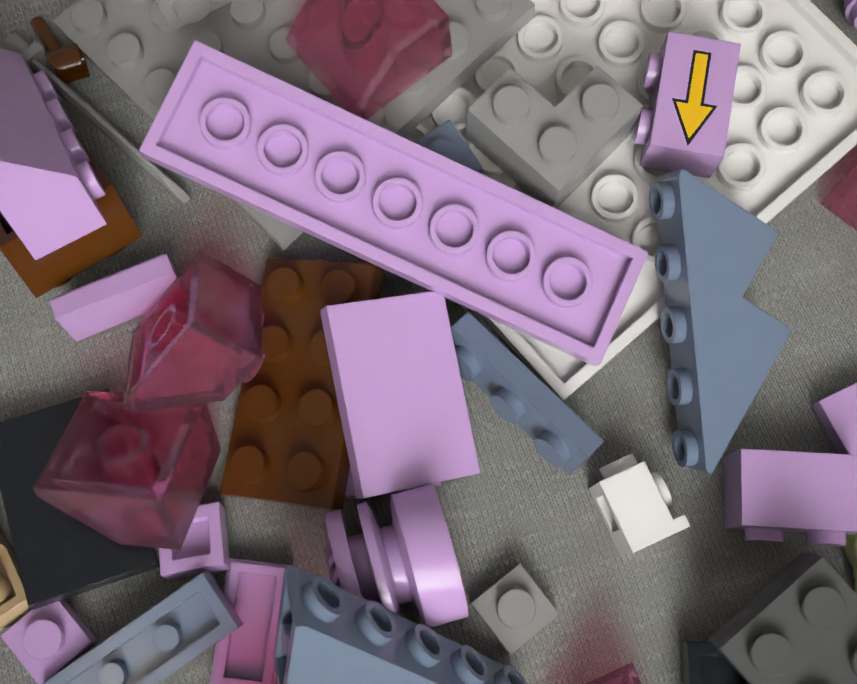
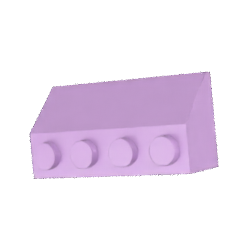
M0 48V212L33 258L38 260L106 225L107 223L96 201L105 196L106 193L88 163L90 159L76 136L75 128L60 102L62 101L44 69L33 74L21 53Z

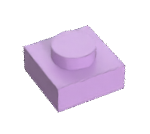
M219 502L157 513L160 575L169 581L197 576L208 570L210 573L230 570L226 511Z
M65 599L35 610L32 609L0 636L37 684H43L98 642Z

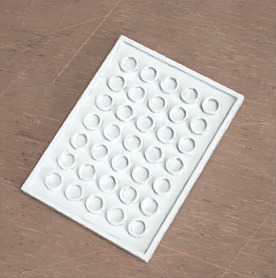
M531 0L535 4L534 18L405 137L415 142L450 119L482 165L483 170L481 174L530 196L465 137L467 109L509 67L556 107L596 66H599L637 99L644 108H649L651 90L642 88L644 70L649 53L660 52L668 31L740 43L741 47L724 158L710 178L695 177L767 224L857 145V46L810 0ZM635 126L632 133L558 208V210L649 252L601 364L592 366L480 314L533 374L563 402L661 317L663 308L666 307L664 284L658 278L655 269V251L660 242L658 221L653 218L649 207V190L658 176L671 171L639 166L643 145L633 143Z

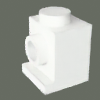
M633 453L600 468L599 470L604 480L589 488L621 556L639 551L690 527L685 514L672 518L667 508L672 505V498L665 481L658 472L650 473L645 461L638 464Z

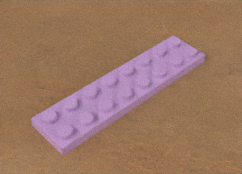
M194 40L139 149L142 157L419 286L434 291L445 298L592 366L601 364L649 253Z

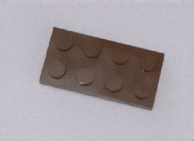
M267 258L220 494L234 498L333 511L343 509L350 464L320 310L330 305L379 299L384 275L383 269L367 262Z

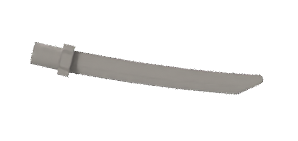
M12 33L3 40L2 49L21 53L33 74L44 69L58 94L122 149L180 203L184 205L190 199L185 191L155 163L143 158L139 149L49 69L51 65L44 54L45 49L36 40L30 45L17 33Z

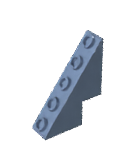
M681 168L658 176L649 190V207L653 218L658 221L660 242L655 251V269L658 278L664 284L666 305L661 312L660 324L662 335L670 347L672 368L667 373L666 387L669 399L675 405L677 430L673 433L672 449L675 460L680 467H689L712 475L792 329L743 298L744 293L779 232Z
M285 566L273 650L277 684H527L519 671L510 665L500 664L479 654L468 645L462 646L435 633L424 624H416L387 610L376 601L363 599L336 586L332 581L323 576H315L296 566Z

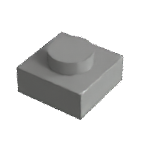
M517 564L469 603L510 655L560 615L521 564Z

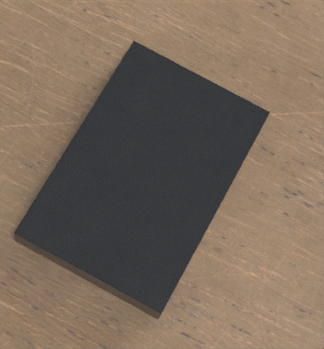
M109 389L0 422V492L28 607L35 610L160 567V561L114 398Z

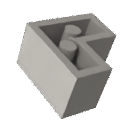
M596 66L554 107L509 67L467 109L465 137L532 198L558 209L632 133L643 105L599 66Z

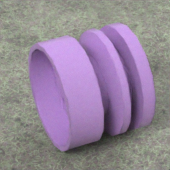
M433 484L391 495L392 525L379 528L373 512L366 502L357 504L363 533L349 536L341 509L325 513L327 535L324 554L330 581L336 586L368 601H376L387 610L401 616L400 604L413 601L422 622L429 628L469 617L457 559Z

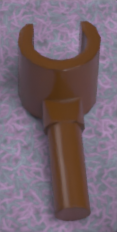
M40 16L34 17L30 24L44 44L47 51V59L51 67L55 69L56 75L66 84L89 77L87 63L77 43L61 47L45 20Z

